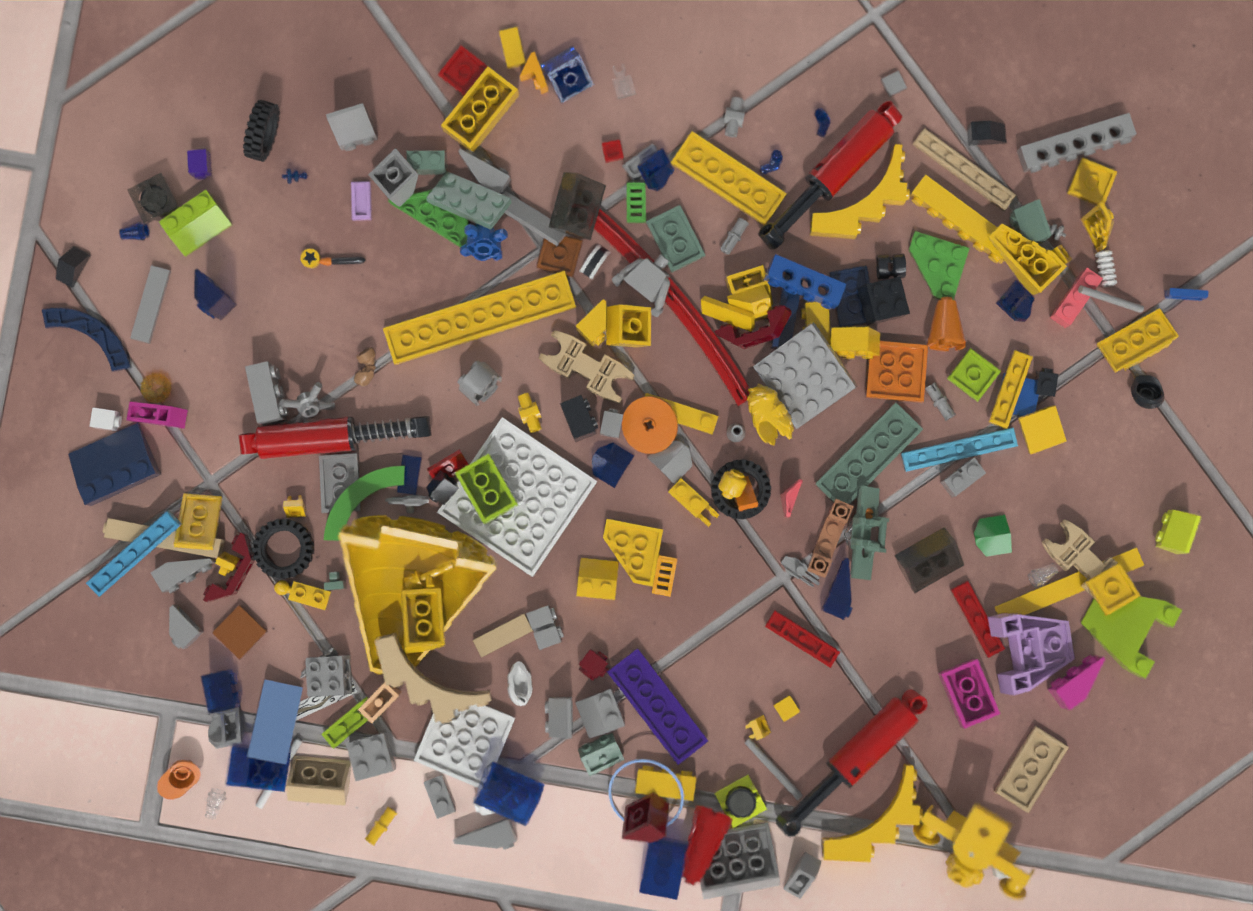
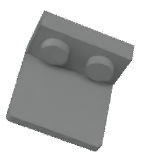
M351 656L306 658L307 696L352 694Z

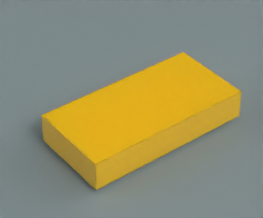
M517 27L499 31L507 68L525 65L526 62Z

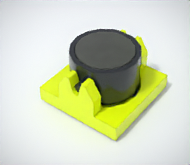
M748 774L714 793L725 815L733 819L731 824L733 828L767 810Z

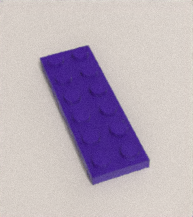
M638 648L607 671L677 765L709 742Z

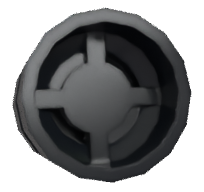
M888 254L877 255V279H889L890 276H893V278H905V254H893L892 257H889ZM891 262V270L888 271V263Z

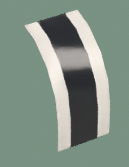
M598 244L585 261L580 272L593 279L599 267L611 252Z

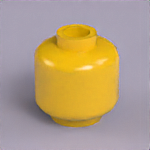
M734 469L724 472L718 488L722 491L721 495L728 499L740 497L747 483L744 478L745 475Z

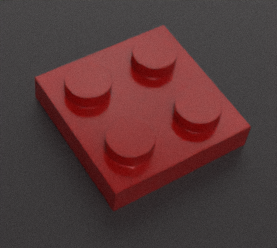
M460 46L438 73V77L465 96L489 66L463 46Z

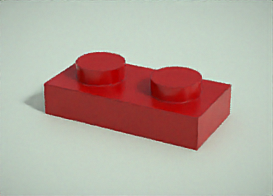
M459 449L427 468V471L432 479L440 470L450 477H454L457 471L468 466L469 463Z

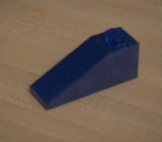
M846 557L841 562L821 611L841 620H844L845 617L849 618L853 609L850 606L852 603L849 559Z

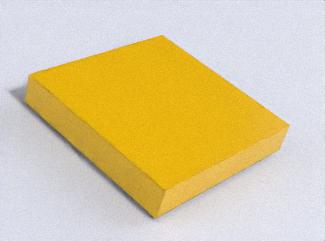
M1082 157L1067 194L1095 205L1102 201L1105 204L1118 171Z
M1055 405L1018 418L1029 454H1034L1067 442Z
M1120 562L1085 582L1105 616L1140 597L1139 592Z

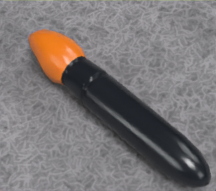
M325 257L320 259L319 263L327 266L332 264L351 265L362 264L366 259L363 257Z

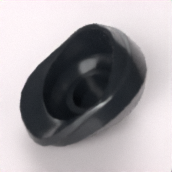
M1140 375L1134 378L1131 394L1138 406L1145 409H1154L1162 405L1165 395L1157 378L1149 375Z

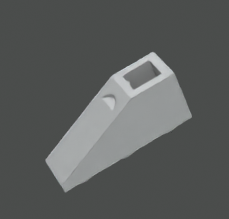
M462 149L458 151L479 185L500 194L506 190L511 181L508 175L509 172L500 167L499 169L494 168L492 163L484 158L482 160L476 158V154L468 149L466 151Z
M208 558L167 562L152 571L151 575L162 592H169L171 594L180 588L179 585L183 582L189 583L196 579L195 575L199 572L205 573L212 569V564L216 561L215 559Z

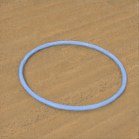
M636 759L620 766L613 774L608 790L611 806L622 821L624 820L615 808L612 800L611 788L615 776L627 765L637 762H649L667 770L679 786L681 793L680 807L674 818L667 823V826L673 823L681 813L684 803L683 789L677 776L665 765L649 759Z

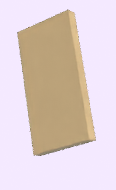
M1034 726L994 792L1029 813L1069 747L1037 726Z

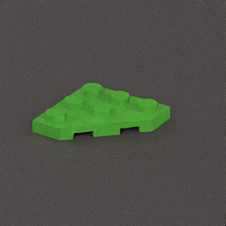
M915 231L908 251L914 258L924 281L928 284L932 296L940 300L942 297H952V300H954L970 248Z

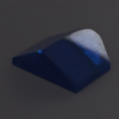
M663 148L643 158L637 166L648 189L657 192L666 185L670 176L674 173V169Z
M1015 280L998 298L996 304L1014 321L1025 322L1031 315L1035 297Z
M613 442L602 446L596 450L592 457V473L598 479L615 488L633 460L634 455Z

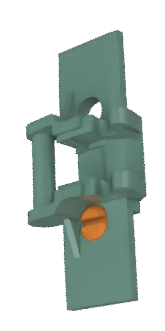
M860 485L858 491L857 511L853 517L851 549H853L851 578L871 580L874 553H886L887 550L885 549L887 522H889L890 518L878 517L879 488ZM879 526L878 542L870 539L872 527Z

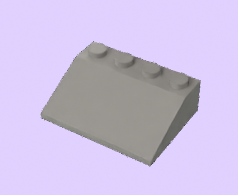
M768 822L729 829L723 838L719 850L716 851L709 869L706 870L700 881L703 900L780 886V877Z

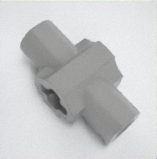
M733 97L730 107L726 108L724 124L726 125L725 135L728 137H737L739 127L742 128L745 110H742L744 103L742 98Z

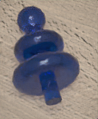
M288 168L286 174L282 175V178H287V183L291 184L292 179L298 182L299 178L307 179L308 174L305 172L299 174L297 170L292 173L291 169Z

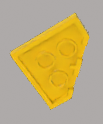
M606 519L603 538L633 583L653 587L663 530Z

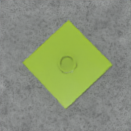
M970 348L948 376L947 380L978 402L1000 374L1001 370Z

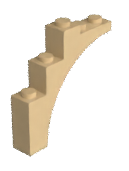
M396 633L376 638L375 643L386 686L398 687L403 685V682H406L410 703L423 705L430 700L435 722H450L452 718H455V709L465 711L469 709V706L477 704V707L488 705V702L491 701L490 690L477 692L458 691L431 681L409 661L401 648Z

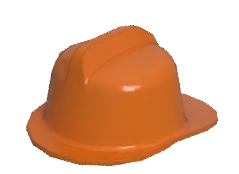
M178 760L174 762L158 780V793L165 799L174 800L180 798L199 781L200 769L191 760Z

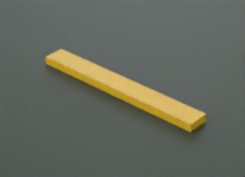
M1137 548L1112 557L1117 563H1121L1127 573L1144 566ZM1078 571L994 606L997 615L1002 613L1027 615L1084 591L1085 589L1081 585L1087 578Z

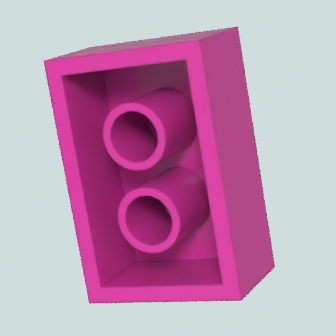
M973 658L938 673L961 728L965 729L1000 715L978 659Z

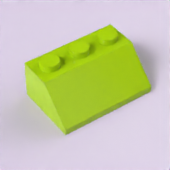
M204 190L159 221L169 238L185 257L232 225L216 200L207 190Z

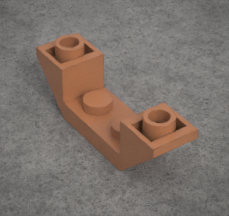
M835 499L812 552L807 568L808 572L823 578L826 577L832 562L831 558L854 506Z

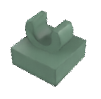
M339 572L329 573L330 582L324 583V590L347 589L346 581H340Z

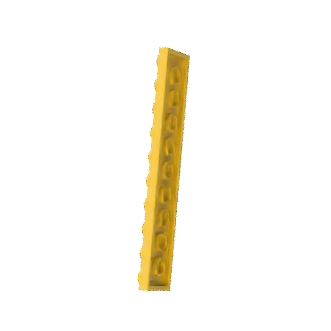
M562 271L383 328L393 363L397 365L574 309L576 305L566 273Z

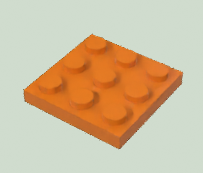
M880 341V355L873 356V359L868 360L865 398L923 403L928 355L927 345Z

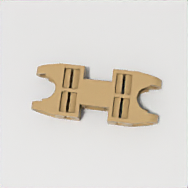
M553 331L551 336L558 340V343L561 345V351L554 356H546L540 353L538 358L552 371L569 379L573 371L590 380L586 387L588 391L603 399L620 403L622 398L615 394L611 387L612 382L617 378L633 380L635 375L620 362L607 355H604L601 362L596 361L583 353L587 344L571 335Z
M1063 520L1060 523L1064 529L1063 532L1066 534L1064 544L1052 543L1047 538L1042 541V545L1047 553L1064 571L1073 565L1087 578L1086 581L1117 564L1112 557L1107 558L1104 562L1096 557L1089 550L1095 541L1082 529L1067 520ZM1084 582L1081 585V587L1085 589L1094 598L1091 591Z

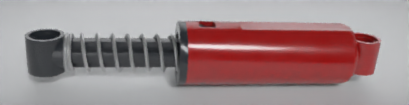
M353 416L329 418L316 421L258 426L255 433L238 435L240 453H258L260 459L356 451L357 443L360 440L366 443L368 440L374 442L375 439L382 441L383 438L389 441L391 437L397 440L398 437L405 439L406 436L408 438L432 436L430 416L405 418V421L397 419V422L389 420L387 423H384L382 420V423L377 424L374 421V424L367 422V425H361L360 422L359 425H355Z

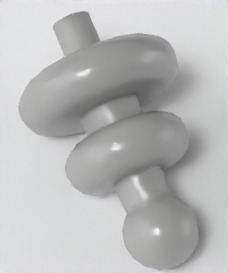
M1057 224L1049 225L1051 234H1055V240H1058L1061 236L1066 237L1067 234L1063 233L1065 229L1063 225L1058 229Z

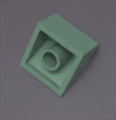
M1040 199L1019 207L1010 213L1009 221L1011 226L1015 227L1018 233L1030 241L1041 244L1052 236Z

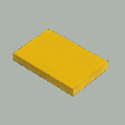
M183 493L178 518L182 524L176 529L174 547L203 550L214 549L223 500L222 496Z

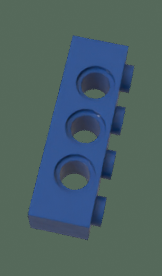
M776 254L771 259L764 280L768 281L769 285L773 287L780 286L786 289V292L793 295L799 294L809 302H818L826 309H835L839 305L846 284ZM784 272L790 275V280H786L783 277ZM800 280H805L808 283V287H803ZM818 287H822L825 290L826 294H820L818 291Z

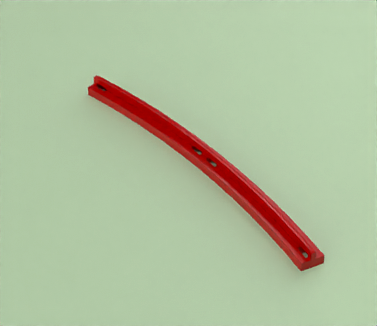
M570 185L564 191L559 201L593 228L629 263L639 258H648L655 262L616 222L576 188ZM567 197L572 199L575 202V204L568 200ZM669 277L670 286L668 293L674 300L672 301L667 295L665 303L701 348L728 389L736 405H742L747 402L750 394L748 384L711 328ZM736 390L739 391L740 395H741L742 398H743L742 400L740 399V397H739L738 393L736 392Z

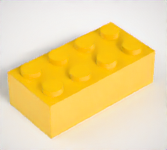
M487 67L441 124L443 131L466 149L475 152L519 97L518 89L490 67Z

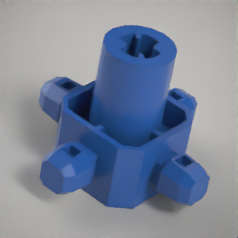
M475 223V226L472 224L465 226L467 242L460 248L461 255L465 257L472 255L479 261H486L490 258L498 261L503 258L501 242L508 237V232L505 229L495 230L494 227L488 229Z

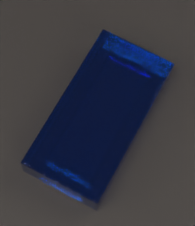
M402 455L401 466H405L404 486H398L397 493L417 495L422 457Z

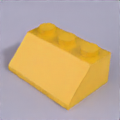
M441 588L402 590L401 604L405 653L426 652L445 646Z

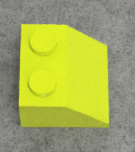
M1168 510L1167 513L1165 512L1161 523H1163L1162 529L1158 531L1155 538L1157 542L1156 547L1175 554H1188L1201 516L1178 510Z

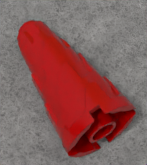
M696 805L688 837L689 843L684 858L685 863L682 877L685 878V883L692 886L700 883L706 870L709 869L716 851L719 850L724 836L729 831L733 821L731 817L719 811L714 812L713 809Z

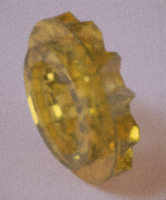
M151 373L145 376L144 380L140 383V392L143 398L151 403L163 402L170 395L171 383L161 373ZM154 382L156 385L162 386L157 389L156 393L153 390H148L150 387H153Z

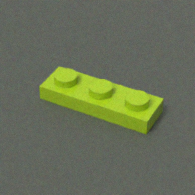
M368 697L361 700L321 734L333 749L368 721L358 711L369 699Z

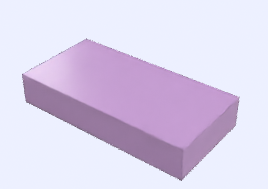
M370 181L351 182L353 221L372 220Z

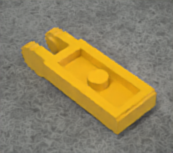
M682 478L668 491L673 498L695 518L698 517L706 526L709 527L711 523L700 514L704 509L708 510L713 517L718 518L719 514Z

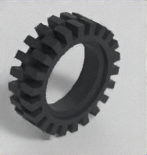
M258 100L255 103V107L252 108V114L250 113L249 115L250 120L247 121L248 127L245 129L246 136L243 140L245 142L243 144L245 157L264 162L267 156L269 157L270 151L273 148L272 144L275 143L274 138L277 136L276 130L279 127L280 117L278 116L280 115V108L278 104L264 100Z
M737 459L726 463L717 471L712 481L711 495L714 504L720 512L733 519L743 520L756 516L767 506L771 496L770 479L760 465L745 459ZM734 469L739 472H746L756 479L759 486L758 507L739 511L738 507L731 505L721 495L722 491L718 488L724 472Z
M276 519L262 526L260 532L256 533L255 536L257 537L255 540L253 539L252 543L254 544V548H252V552H254L253 559L256 560L258 568H261V571L268 574V576L280 579L296 577V575L303 573V570L309 567L308 564L313 560L312 554L315 551L313 550L314 541H312V536L308 533L307 528L303 527L299 522L289 519ZM280 531L293 533L298 538L301 546L298 559L286 567L273 564L266 552L268 540Z

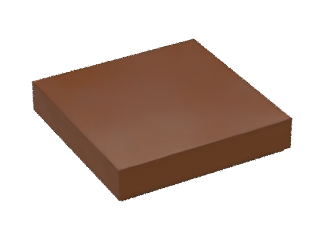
M565 236L556 246L544 238L536 268L552 273L565 271L566 276L573 278L583 240Z
M238 605L212 634L241 660L268 631L241 605Z

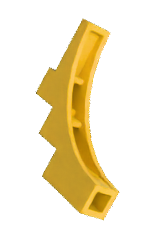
M895 144L893 146L890 164L884 178L867 197L843 210L829 213H813L811 216L810 236L856 239L857 234L861 233L862 225L858 221L880 222L882 217H885L886 206H883V204L903 206L906 200H909L910 189H907V183L900 182L903 181L904 170L901 169V162H904L905 151H902V145Z
M903 764L902 778L897 793L889 807L879 818L867 827L852 834L823 838V860L871 863V857L874 858L875 847L872 846V843L895 844V839L899 838V827H896V824L920 826V821L923 818V809H920L919 804L913 803V800H916V789H913V781L917 780V769H914V765Z

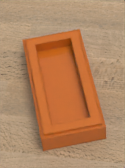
M748 476L744 477L747 483L741 496L735 497L739 511L758 507V502Z

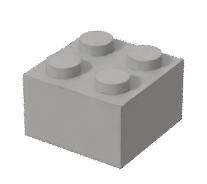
M387 732L346 743L355 781L396 770Z

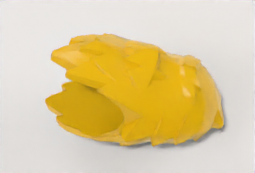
M761 384L748 389L750 392L747 398L748 409L760 438L765 443L775 445V438H778V430L782 436L791 439L792 432L794 431L792 418L785 405L779 400L777 391Z

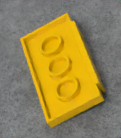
M1159 308L1103 339L1096 345L1116 373L1123 368L1126 371L1146 358L1157 354L1162 349L1167 348L1179 335Z

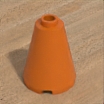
M942 297L941 300L937 301L927 340V347L931 350L949 351V348L955 347L956 351L966 347L957 303L955 300H952V297Z

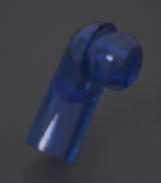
M818 108L814 112V116L819 124L816 135L825 138L831 120L825 110Z
M780 150L772 152L769 163L760 165L762 175L780 168L783 161V155Z

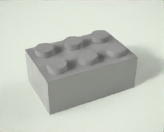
M268 361L245 366L257 423L264 426L287 422L286 416H289L288 408L280 406V401L285 397L283 387H280L278 379H281L279 369Z

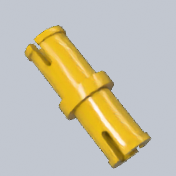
M387 807L379 820L374 822V827L364 839L375 846L381 835L387 832V827L398 813L392 808Z

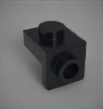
M1042 368L1041 371L1036 370L1035 394L1055 397L1059 374L1053 373V369Z

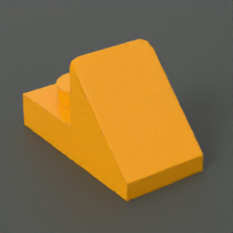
M532 52L520 74V81L533 78L536 90L540 89L541 94L548 92V86L536 54Z

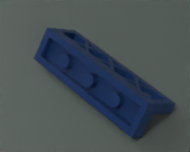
M785 272L784 278L790 280V275ZM784 288L781 291L779 305H785L791 309L792 314L780 336L772 339L771 349L775 350L793 338L800 300L799 294H790Z

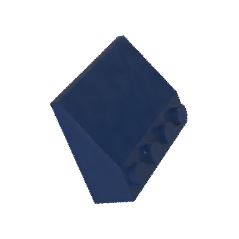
M139 423L68 454L78 491L84 505L93 506L161 475Z

